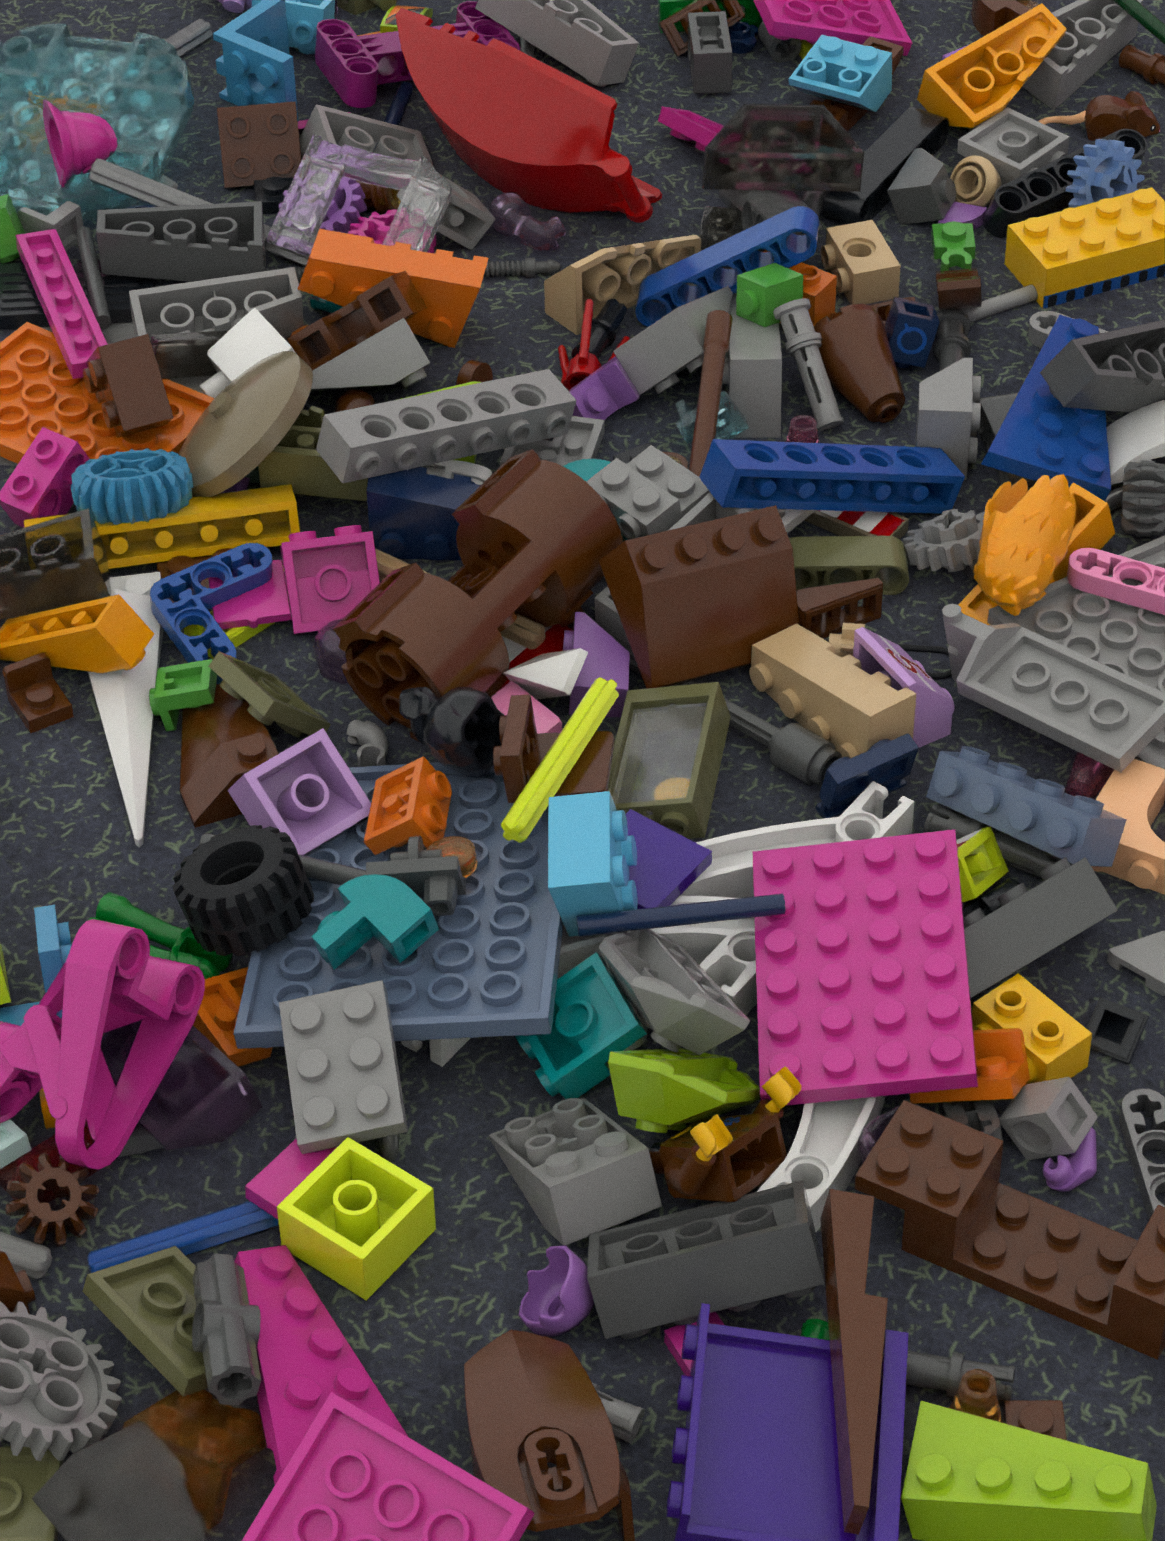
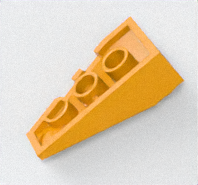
M1041 3L926 69L917 100L928 112L948 118L949 126L974 128L1003 111L1065 35L1067 28Z

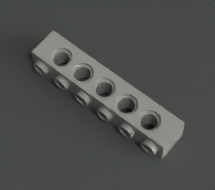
M550 369L325 414L316 451L342 483L567 435L577 400Z

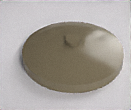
M281 351L257 362L225 387L199 417L179 451V455L186 458L192 473L193 497H212L232 487L255 469L290 430L308 399L313 383L311 367L296 353Z

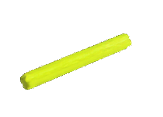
M601 677L595 679L502 821L503 837L506 840L510 841L513 839L518 843L526 841L548 807L549 797L555 796L618 698L617 683L614 680L606 681Z

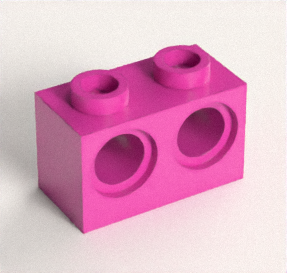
M42 427L0 491L1 507L14 524L25 528L24 520L67 514L74 503L71 493V475L78 466L85 464L90 458L77 441Z

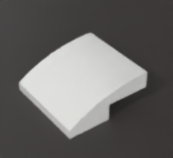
M1165 400L1133 411L1107 427L1111 485L1123 482L1124 469L1129 462L1151 461V459L1165 456Z

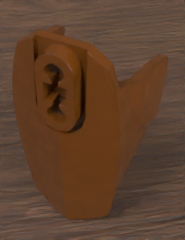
M509 1330L480 1349L464 1364L465 1400L474 1476L535 1513L526 1528L527 1530L539 1532L599 1520L615 1507L623 1541H635L630 1484L626 1471L619 1461V1453L611 1423L587 1372L569 1344L529 1332ZM551 1462L556 1464V1466L548 1468L547 1463Z

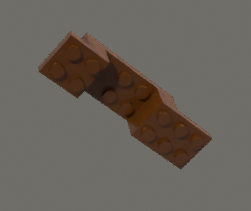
M903 1100L855 1176L856 1190L905 1210L901 1250L1158 1360L1165 1347V1207L1157 1205L1139 1240L1128 1237L999 1183L1003 1140Z

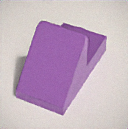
M616 356L569 390L571 395L577 400L572 416L605 420L618 409L635 402L640 397Z

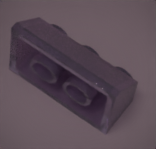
M142 1020L103 1033L100 1047L116 1086ZM192 1026L138 1123L166 1150L223 1142L262 1108V1105L247 1075L200 1031Z

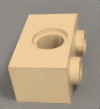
M873 220L826 228V245L821 246L822 264L826 270L830 269L837 276V291L844 293L851 305L869 304L890 300L894 297L899 298L901 265Z

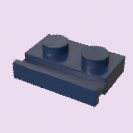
M909 733L894 740H880L868 751L851 759L846 756L836 760L826 770L819 794L822 802L816 804V810L823 819L840 816L872 781L886 787L888 794L906 786L907 782L904 777L910 775L919 747Z

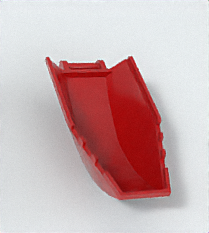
M403 8L396 13L395 17L401 49L415 86L450 145L478 176L503 193L542 209L564 212L620 211L628 219L636 223L644 222L651 217L653 213L651 203H656L662 198L661 191L632 176L633 169L629 159L609 147L615 118L614 110L618 105L614 98L500 40L493 38L486 46L476 42L480 36L475 32L468 31L462 38L453 35L456 30L454 25L445 23L438 30L429 27L433 22L430 17Z

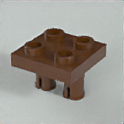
M296 101L217 108L225 188L254 186V180H265L269 177H293V180L299 179L303 182Z

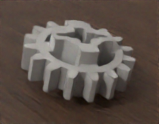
M958 509L943 511L942 515L934 517L932 520L918 524L919 529L909 530L907 532L908 537L903 538L909 565H917L918 570L931 566L932 571H937L942 567L948 569V572L964 570L966 565L973 564V561L977 560L979 556V541L985 511L975 515L974 510L961 513Z

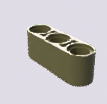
M812 536L789 538L793 548L796 590L879 578L883 582V595H897L908 586L909 572L905 544L896 537Z

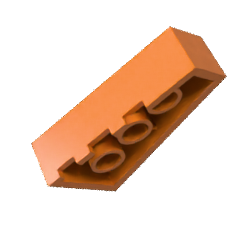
M319 229L298 289L344 307L356 300L358 295L386 278L406 271L427 307L406 320L412 332L445 346L455 348L480 290L489 258L474 255L473 260L453 257L454 252L437 249L434 254L411 250V244L395 242V245L388 246L374 243L371 237Z

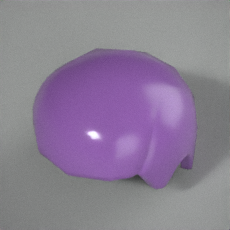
M566 1245L551 1246L546 1249V1256L549 1259L548 1266L542 1270H529L527 1273L529 1292L521 1300L519 1317L537 1335L555 1337L570 1332L585 1320L594 1306V1300L587 1280V1265Z

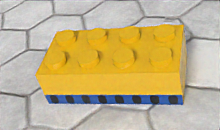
M1151 187L1010 224L1007 229L1004 264L1024 287L1033 285L1036 288L1038 294L1036 302L1042 309L1165 276V201Z

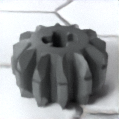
M1141 460V462H1129L1125 467L1121 504V528L1125 534H1136V537H1150V535H1162L1165 531V464Z

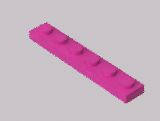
M56 229L16 235L18 253L73 379L82 378L83 369L87 368L86 361L97 347L107 345V342Z

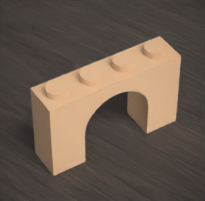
M1134 759L1122 772L1117 770L1112 772L1096 798L1097 801L1104 804V810L1127 820L1112 867H1091L1096 872H1104L1131 882L1139 888L1150 889L1165 895V842L1151 829V825L1165 801V769Z

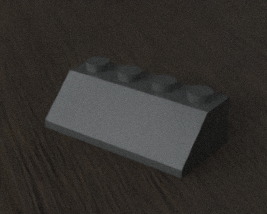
M803 1180L747 1194L736 1202L719 1201L589 1234L587 1280L605 1339L620 1336L623 1339L637 1338L648 1333L652 1327L672 1322L677 1325L695 1323L698 1320L701 1303L710 1304L709 1313L724 1309L735 1312L745 1311L757 1306L761 1300L779 1295H784L788 1298L801 1297L812 1292L816 1286L825 1284L822 1257Z

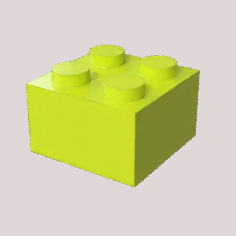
M349 1137L277 1206L281 1246L286 1245L292 1255L366 1301L436 1230L433 1188Z

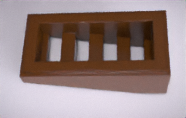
M695 0L658 23L676 56L687 51L688 40L685 42L682 40L674 23L680 21L688 35V13L703 12L701 8L707 6L709 12L721 11L715 0ZM720 0L728 14L726 16L728 27L745 18V14L737 0Z
M879 578L796 590L799 625L821 638L829 637V633L837 634L842 632L843 623L865 624L881 618L883 582ZM863 599V606L857 607L858 600Z

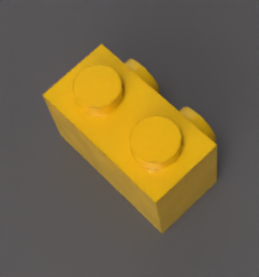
M1019 973L973 1002V1031L1020 1028L1023 1031L1030 1076L1026 1084L1064 1077L1072 1078L1088 1067L1092 1033Z

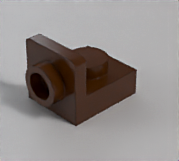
M46 653L36 654L3 668L8 701L30 734L74 717L72 704L53 678L50 659Z

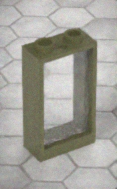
M719 682L627 691L615 739L608 791L611 793L617 810H624L626 814L632 809L688 839L705 838L731 718Z

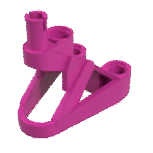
M96 919L86 921L79 928L63 967L40 1003L32 1006L26 1012L24 1023L20 1026L0 1021V1123L14 1117L43 1088L50 1114L56 1118L55 1142L59 1154L68 1163L100 1170L109 1166L122 1152L194 1024L205 991V979L200 968L190 964L149 956L150 943L142 929ZM60 1010H62V1018L56 1015ZM142 1020L116 1086L100 1047L103 1033ZM86 1120L91 1137L95 1140L88 1150L84 1143Z

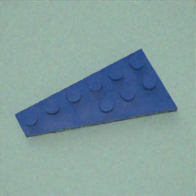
M1063 315L1058 316L981 465L1037 481L1043 475H1048L1051 479L1056 475L1064 474L1068 480L1069 487L1074 482L1105 501L1112 489L1105 410L1063 407L1061 402L1051 394L1049 385L1040 374L1042 369L1072 339L1099 334L1098 326L1092 325L1083 319H1072Z

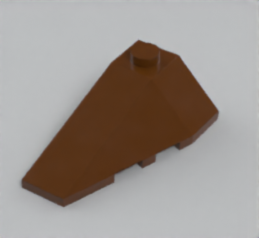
M216 684L214 703L197 708H183L180 796L195 828L242 815L228 789L242 775L279 754L264 724L248 713L247 709L250 706L245 699L240 701L225 692L220 687V684Z

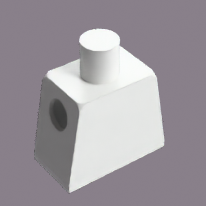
M254 308L208 350L207 356L217 373L199 385L205 395L216 398L234 379L262 359L281 351H292L294 353L295 351L261 313Z

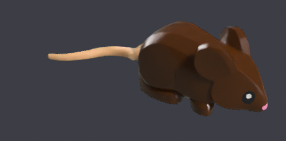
M1130 91L1126 95L1125 100L1112 95H1100L1092 99L1086 109L1078 114L1051 116L1038 121L1044 125L1048 123L1073 125L1084 122L1088 140L1092 141L1104 138L1121 129H1133L1144 137L1160 132L1157 118L1147 107L1143 96L1136 91Z

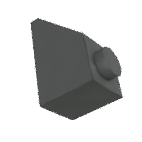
M923 148L914 149L887 190L898 221L903 225L943 220L956 199V187L953 180L949 178L944 163Z

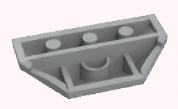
M650 929L619 932L604 938L598 948L624 995L637 1010L636 1015L643 1025L653 1030L650 1036L663 1047L673 1052H678L682 1046L701 1055L744 1031L748 1026L750 1020L681 945Z

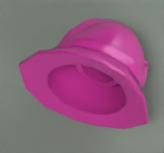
M43 100L45 132L61 187H64L72 175L81 174V171L84 174L89 173L96 159L106 161L108 157L112 156L118 147L117 137L113 128L105 119L91 113L60 111L49 101Z

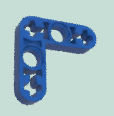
M247 543L154 583L150 590L153 616L188 663L208 660L207 649L209 648L213 657L220 651L237 658L235 646L208 610L267 583L273 574L272 554L264 545ZM210 577L219 578L224 582L217 588H206L200 584L202 580ZM192 624L203 626L206 629L204 633L198 636H188L181 631L184 627ZM218 675L216 684H220L223 680Z

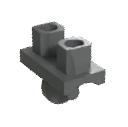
M421 836L409 837L408 851L391 853L390 861L366 862V875H386L402 881L420 898L424 897V902L431 908L434 916L453 915L458 895H466V879L462 876L458 856L443 857L442 849L424 850Z

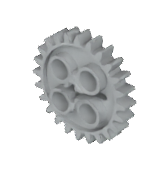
M0 1301V1442L3 1439L9 1441L12 1454L15 1456L19 1455L23 1447H29L36 1461L42 1460L47 1449L51 1451L58 1461H63L69 1450L77 1456H82L88 1445L94 1448L98 1445L102 1436L107 1434L118 1414L115 1411L121 1403L122 1397L117 1395L116 1391L121 1381L115 1377L108 1376L114 1367L113 1361L98 1360L97 1357L103 1347L100 1344L86 1345L82 1341L86 1334L85 1329H78L72 1333L67 1330V1317L61 1316L55 1322L48 1320L44 1307H40L36 1315H31L28 1313L23 1302H18L14 1311L10 1312Z

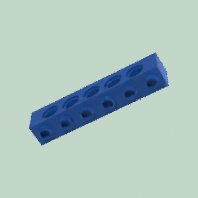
M713 439L699 478L722 508L762 509L776 505L777 509L942 514L943 511L953 508L965 476L941 448Z

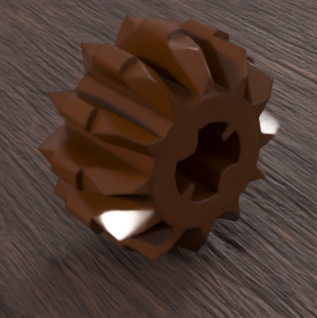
M47 1153L39 1155V1172L25 1162L19 1166L18 1172L24 1182L17 1180L9 1181L6 1189L7 1193L18 1198L6 1204V1215H25L16 1224L15 1232L21 1235L33 1226L37 1229L33 1242L40 1245L43 1244L46 1233L53 1232L54 1243L57 1247H63L66 1244L67 1234L65 1228L73 1235L81 1238L86 1232V1227L80 1218L87 1220L95 1219L98 1212L97 1207L86 1202L98 1196V1186L93 1184L80 1185L85 1181L90 1170L87 1167L81 1166L71 1174L67 1171L70 1163L63 1157L60 1158L58 1168H52L51 1160ZM45 1190H53L56 1198L65 1197L66 1200H62L58 1211H52L49 1203H39L38 1200H43Z

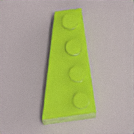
M920 1401L901 1496L913 1539L922 1541H1152L1157 1504L1147 1462Z

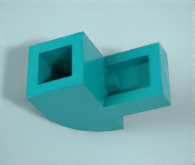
M371 874L356 877L338 888L346 907L341 911H334L327 915L319 924L317 932L311 937L321 957L335 970L373 936L401 963L435 934L439 927L431 908L405 883L390 876Z

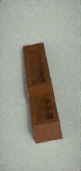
M829 1189L820 1221L844 1532L859 1535L870 1503L888 1298L865 1294L874 1196Z

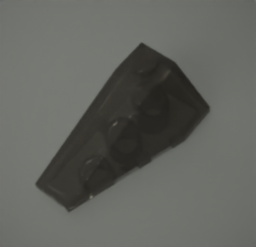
M141 1420L72 1454L32 1498L67 1541H207L204 1532L208 1529L201 1512L196 1511L185 1485L188 1479L181 1462L149 1425Z

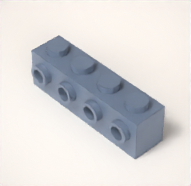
M962 746L960 752H939L926 795L927 798L1060 859L1066 857L1071 864H1075L1086 857L1091 866L1112 867L1127 819L1104 810L1102 802L1085 796L1076 795L1074 797L1064 792L1065 787L1063 785L1046 779H1033L1026 775V769L1006 762L997 763L989 759L990 754L981 749Z

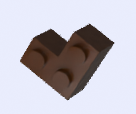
M148 334L99 346L86 361L87 368L83 369L86 388L89 394H96L98 403H102L101 407L105 423L109 429L114 427L117 438L167 425L174 418Z

